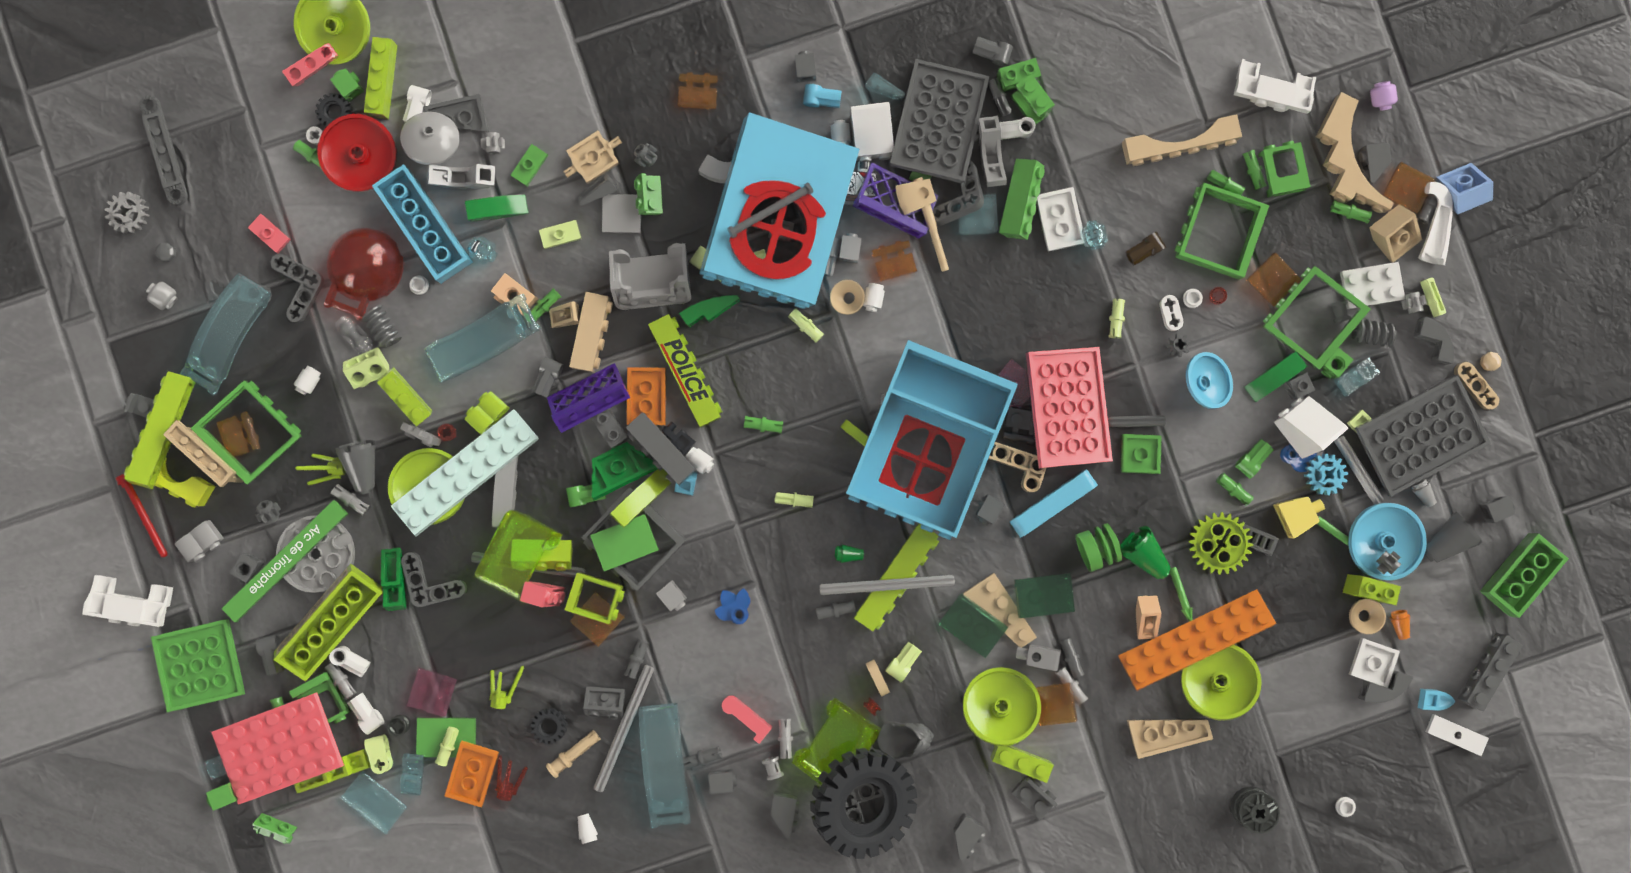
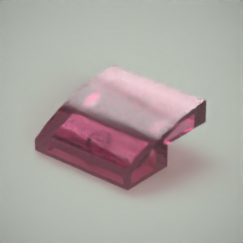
M1011 359L997 376L1018 384L1009 406L1021 408L1030 397L1028 372Z
M418 667L407 706L445 717L457 679Z

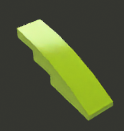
M659 469L656 470L621 502L610 515L625 528L672 484L666 478L668 473L664 469L661 471Z
M362 749L342 756L344 766L294 784L297 794L370 768L366 750Z

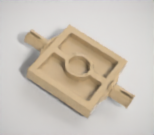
M599 131L591 134L566 150L573 165L564 170L565 175L568 178L578 172L583 176L587 184L620 164L614 156L613 148L622 144L621 140L617 136L608 142Z

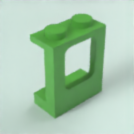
M1030 74L1016 85L1018 90L1011 95V98L1025 117L1032 118L1035 124H1038L1050 114L1055 104L1035 77Z
M1294 141L1283 143L1280 147L1269 145L1264 147V150L1258 154L1259 158L1263 157L1269 185V189L1266 191L1268 198L1305 191L1311 187L1301 142L1294 144ZM1294 151L1298 173L1278 177L1273 155Z
M328 672L289 691L292 698L297 697V699L316 692L320 694L326 690L330 691L340 712L327 719L328 723L334 721L337 724L346 719L345 715L350 713L337 686H334V681Z

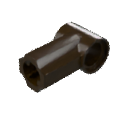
M1156 231L1125 253L1129 262L1134 266L1167 247Z

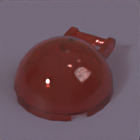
M356 228L339 236L332 244L327 256V273L332 284L324 301V307L329 309L331 307L355 316V319L362 320L369 302L376 301L384 296L387 297L401 280L403 256L400 254L397 243L386 233L372 228ZM337 292L349 299L360 301L358 309L335 301Z

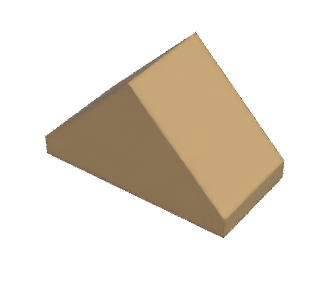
M569 302L551 308L549 311L552 328L579 324L580 311L579 305L576 302Z

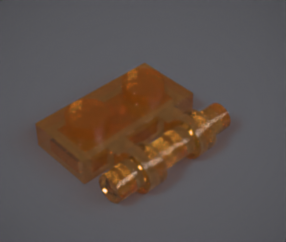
M693 72L679 75V81L687 82V87L679 86L678 107L716 109L717 88H710V83H718V76L710 75V73L694 75ZM693 82L704 83V88L693 87Z
M901 240L896 241L895 244L889 246L881 245L878 246V249L872 250L873 257L881 256L882 261L875 263L880 282L917 272L913 254H904L903 249L910 248L909 240L903 242ZM897 251L898 257L888 259V253Z
M248 412L240 414L241 422L238 421L237 416L216 422L224 447L234 458L249 453L247 447L249 444H251L252 450L260 448L258 443L260 439L258 434H255L254 422ZM243 428L246 429V432H247V435H248L247 438H244V435H243V432H242V429H243Z

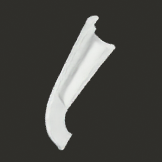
M1428 182L1424 192L1425 194H1433L1437 198V207L1418 258L1428 263L1445 265L1452 223V196L1443 184Z

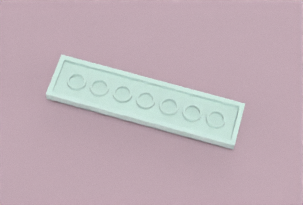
M513 409L391 505V507L415 536H418L539 438Z

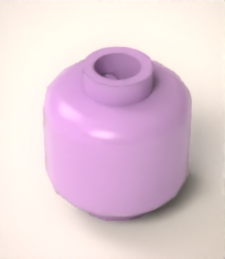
M1390 81L1376 83L1370 90L1372 106L1380 107V111L1391 109L1392 105L1398 101L1396 85L1390 84Z

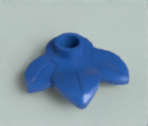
M1290 443L1280 452L1281 459L1285 463L1291 464L1297 472H1307L1305 469L1307 467L1306 462L1313 460L1317 455L1315 453L1302 459Z
M743 588L736 595L730 591L723 590L720 597L722 606L715 609L716 615L723 621L731 620L735 624L745 623L749 616L747 608L751 602L748 592ZM737 611L743 613L741 618L736 617L735 613Z

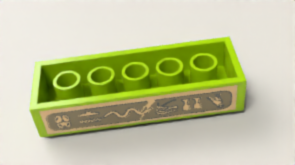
M350 563L274 651V661L306 682L383 593L381 585Z

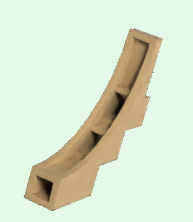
M1341 92L1335 97L1316 135V138L1320 139L1321 143L1332 145L1322 166L1326 167L1333 174H1339L1330 195L1334 196V199L1341 203H1347L1355 198L1354 200L1357 203L1367 204L1372 207L1373 211L1385 213L1391 210L1394 202L1381 195L1370 185L1362 174L1353 152L1351 127L1358 100Z

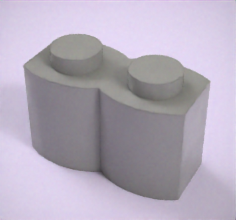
M211 520L202 522L191 532L179 539L175 546L187 562L195 561L197 563L206 557L205 553L208 550L213 551L221 546L220 542L224 538Z

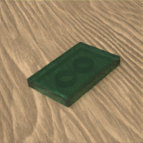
M1071 573L1014 580L1018 618L1075 612Z
M960 593L939 622L940 626L984 658L988 656L1008 629L1006 624L963 593Z

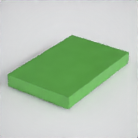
M645 514L634 518L625 528L618 524L590 535L604 571L659 551Z
M418 717L416 757H437L441 748L440 743H443L448 727H455L459 730L454 744L455 750L451 752L450 757L457 756L461 741L476 745V718Z

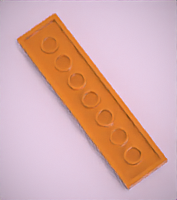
M1256 589L1118 657L1135 690L1138 691L1276 625V622Z

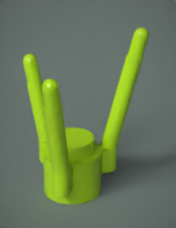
M312 454L311 457L331 462H328L327 466H297L295 468L296 470H327L328 474H332L307 482L308 485L332 479H341V475L346 473L339 457L333 458Z
M524 666L520 667L507 696L506 692L501 691L502 672L498 674L497 689L495 691L494 670L490 671V707L505 709L506 704L511 703V697L522 675Z

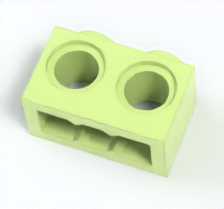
M379 347L343 362V372L353 389L365 387L389 371V364Z

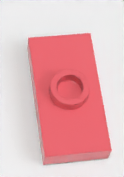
M262 214L248 227L278 254L291 240Z

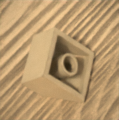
M1400 204L1370 227L1373 241L1392 263L1422 240L1416 214Z

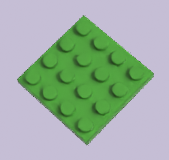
M229 619L151 637L167 712L245 694Z

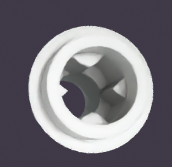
M589 813L578 816L579 840L581 839L582 844L597 840L596 835L598 833L589 817Z

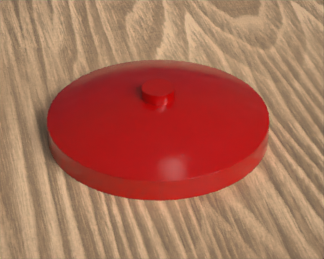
M349 114L335 119L324 129L318 142L317 154L322 171L334 184L349 191L364 192L374 189L372 185L393 172L396 165L397 149L393 136L382 123L367 115Z

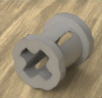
M778 756L762 761L767 770V780L777 779L784 775L779 767Z

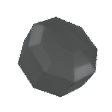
M160 243L155 249V255L163 262H171L176 257V249L169 243Z

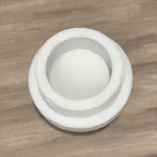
M418 275L410 280L409 287L413 293L422 295L427 292L429 282L425 277Z
M1189 289L1183 295V302L1189 308H1196L1202 303V294L1197 289Z
M1341 797L1337 800L1335 808L1338 814L1348 817L1355 812L1356 806L1349 797Z

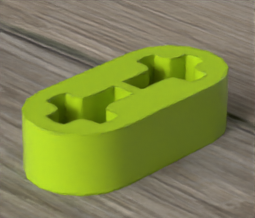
M845 420L840 427L865 447L869 437L851 422Z

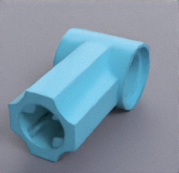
M806 84L803 105L808 107L826 106L840 108L842 91L825 89L815 84Z

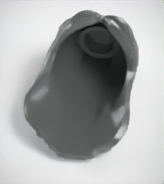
M888 721L883 724L877 743L881 752L889 754L896 760L902 757H912L925 753L931 745L934 734L922 723Z

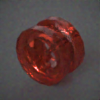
M1215 287L1209 293V300L1213 304H1222L1227 299V292L1222 287ZM1220 291V295H1223V298L1217 301L1215 300L1216 297H1213V293Z
M443 424L438 428L437 433L441 440L451 441L456 437L457 431L453 425ZM450 428L451 436L444 437L443 429Z
M869 697V701L863 704L875 716L877 715L876 712L882 709Z

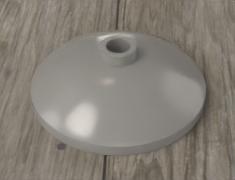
M422 112L412 116L404 124L400 135L401 145L406 155L415 162L424 165H437L449 160L456 153L460 141L459 132L454 122L447 116L437 112Z

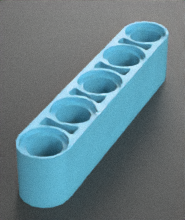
M1086 469L1013 518L1010 524L1021 538L1094 489L1097 483Z

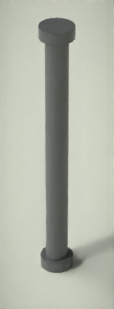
M807 182L801 189L734 227H728L727 230L730 236L735 238L739 232L804 195L812 194L813 188Z

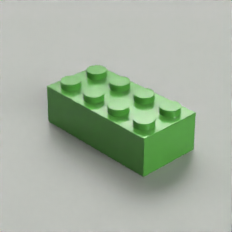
M1528 533L1480 592L1509 617L1520 618L1569 558L1539 533Z

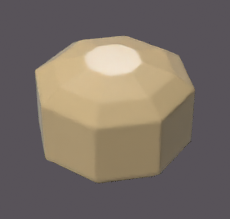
M1488 352L1481 357L1480 365L1484 370L1495 371L1501 366L1502 359L1498 353Z

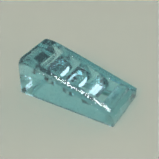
M873 73L865 84V89L898 101L904 100L905 93L876 73Z

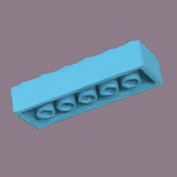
M403 164L372 185L436 281L442 284L473 263L414 174L406 165Z

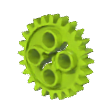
M1220 512L1219 517L1212 513L1211 519L1205 515L1206 521L1198 520L1200 526H1193L1196 533H1190L1194 537V540L1188 541L1194 544L1193 547L1189 548L1190 551H1195L1192 558L1198 557L1199 559L1196 564L1204 563L1202 569L1205 570L1210 567V573L1217 569V573L1221 575L1222 569H1224L1225 573L1229 574V568L1236 572V565L1243 567L1242 559L1248 561L1245 554H1252L1251 551L1247 550L1248 547L1253 546V544L1248 543V540L1253 537L1246 536L1250 529H1243L1242 527L1245 522L1238 524L1239 517H1235L1232 520L1230 513L1226 518L1223 512ZM1217 524L1222 526V533L1220 535H1215L1212 530ZM1230 528V533L1223 540L1225 546H1220L1216 551L1215 556L1211 558L1210 555L1218 546L1216 540H1222L1227 529ZM1232 535H1237L1239 538V543L1235 546H1232L1229 542ZM1204 541L1211 542L1212 548L1210 551L1202 549ZM1222 551H1226L1229 555L1228 560L1225 562L1219 560V554Z

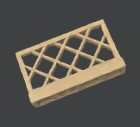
M176 420L163 434L220 487H224L228 482H243L236 474V471L224 462L191 428L186 427L179 420Z

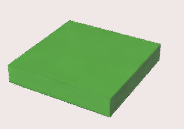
M1122 434L1121 472L1160 474L1162 436Z

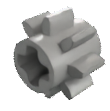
M489 132L485 134V138H481V148L486 150V154H500V148H505V140L503 137H500L499 133Z
M1419 292L1404 295L1405 300L1401 301L1403 310L1408 309L1409 314L1423 311V305H1427L1425 296H1420Z

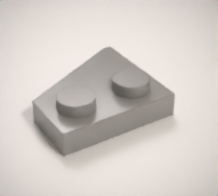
M403 422L400 428L405 431L404 435L413 439L417 437L422 440L421 443L429 447L433 445L439 446L442 441L441 438L407 422Z

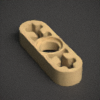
M1463 362L1455 366L1454 374L1459 376L1465 389L1482 409L1490 410L1498 406L1499 397L1471 363ZM1462 368H1467V369H1468V370L1466 371L1467 374L1462 375V373H1461V372L1463 371ZM1474 381H1478L1481 384V389L1478 392L1472 388ZM1490 397H1491V399H1492V400L1490 401L1491 404H1486V403H1485V402L1487 401L1486 398H1490Z

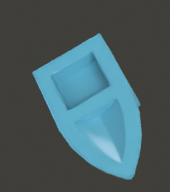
M1420 689L1418 708L1444 710L1455 703L1453 697L1445 692L1433 689Z

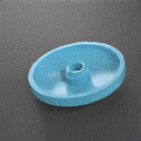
M1379 503L1366 508L1356 517L1349 532L1348 545L1354 563L1362 572L1376 579L1397 580L1409 575L1419 566L1426 551L1427 538L1421 520L1409 508L1395 503ZM1385 551L1389 554L1394 551L1401 557L1398 560L1401 565L1392 575L1389 572L1383 575L1377 569L1379 564L1376 561Z

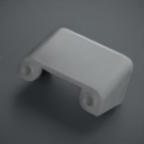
M685 243L672 244L667 249L668 254L630 258L629 253L624 250L609 251L610 289L615 306L621 310L689 302L691 300V289Z

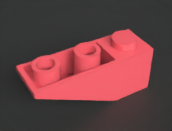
M525 582L520 601L539 607L560 606L565 599V587Z

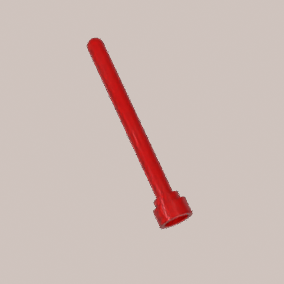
M124 474L116 477L115 480L118 486L125 488L160 557H166L168 553L132 484L124 479Z

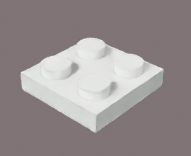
M1360 638L1349 675L1388 688L1400 651Z

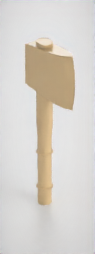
M920 177L914 179V182L896 185L898 202L904 215L922 208L941 271L949 270L931 208V203L935 202L936 198L930 179L923 180Z

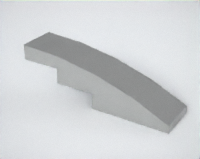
M518 456L495 474L492 527L512 528L517 493L515 488L518 474Z

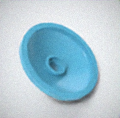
M1209 352L1199 353L1191 358L1186 368V384L1192 397L1200 405L1209 409H1217L1226 405L1233 392V379L1226 363L1217 355Z

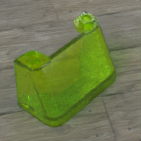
M509 510L503 516L477 567L475 576L481 582L520 601L524 583L529 582L544 550L556 548L563 534L529 515Z
M837 698L828 703L826 710L829 718L809 748L798 749L792 761L795 766L820 785H822V782L818 777L822 771L828 774L832 771L828 764L834 759L841 763L843 761L841 755L848 751H851L854 755H856V749L866 748L869 751L881 730L875 723Z

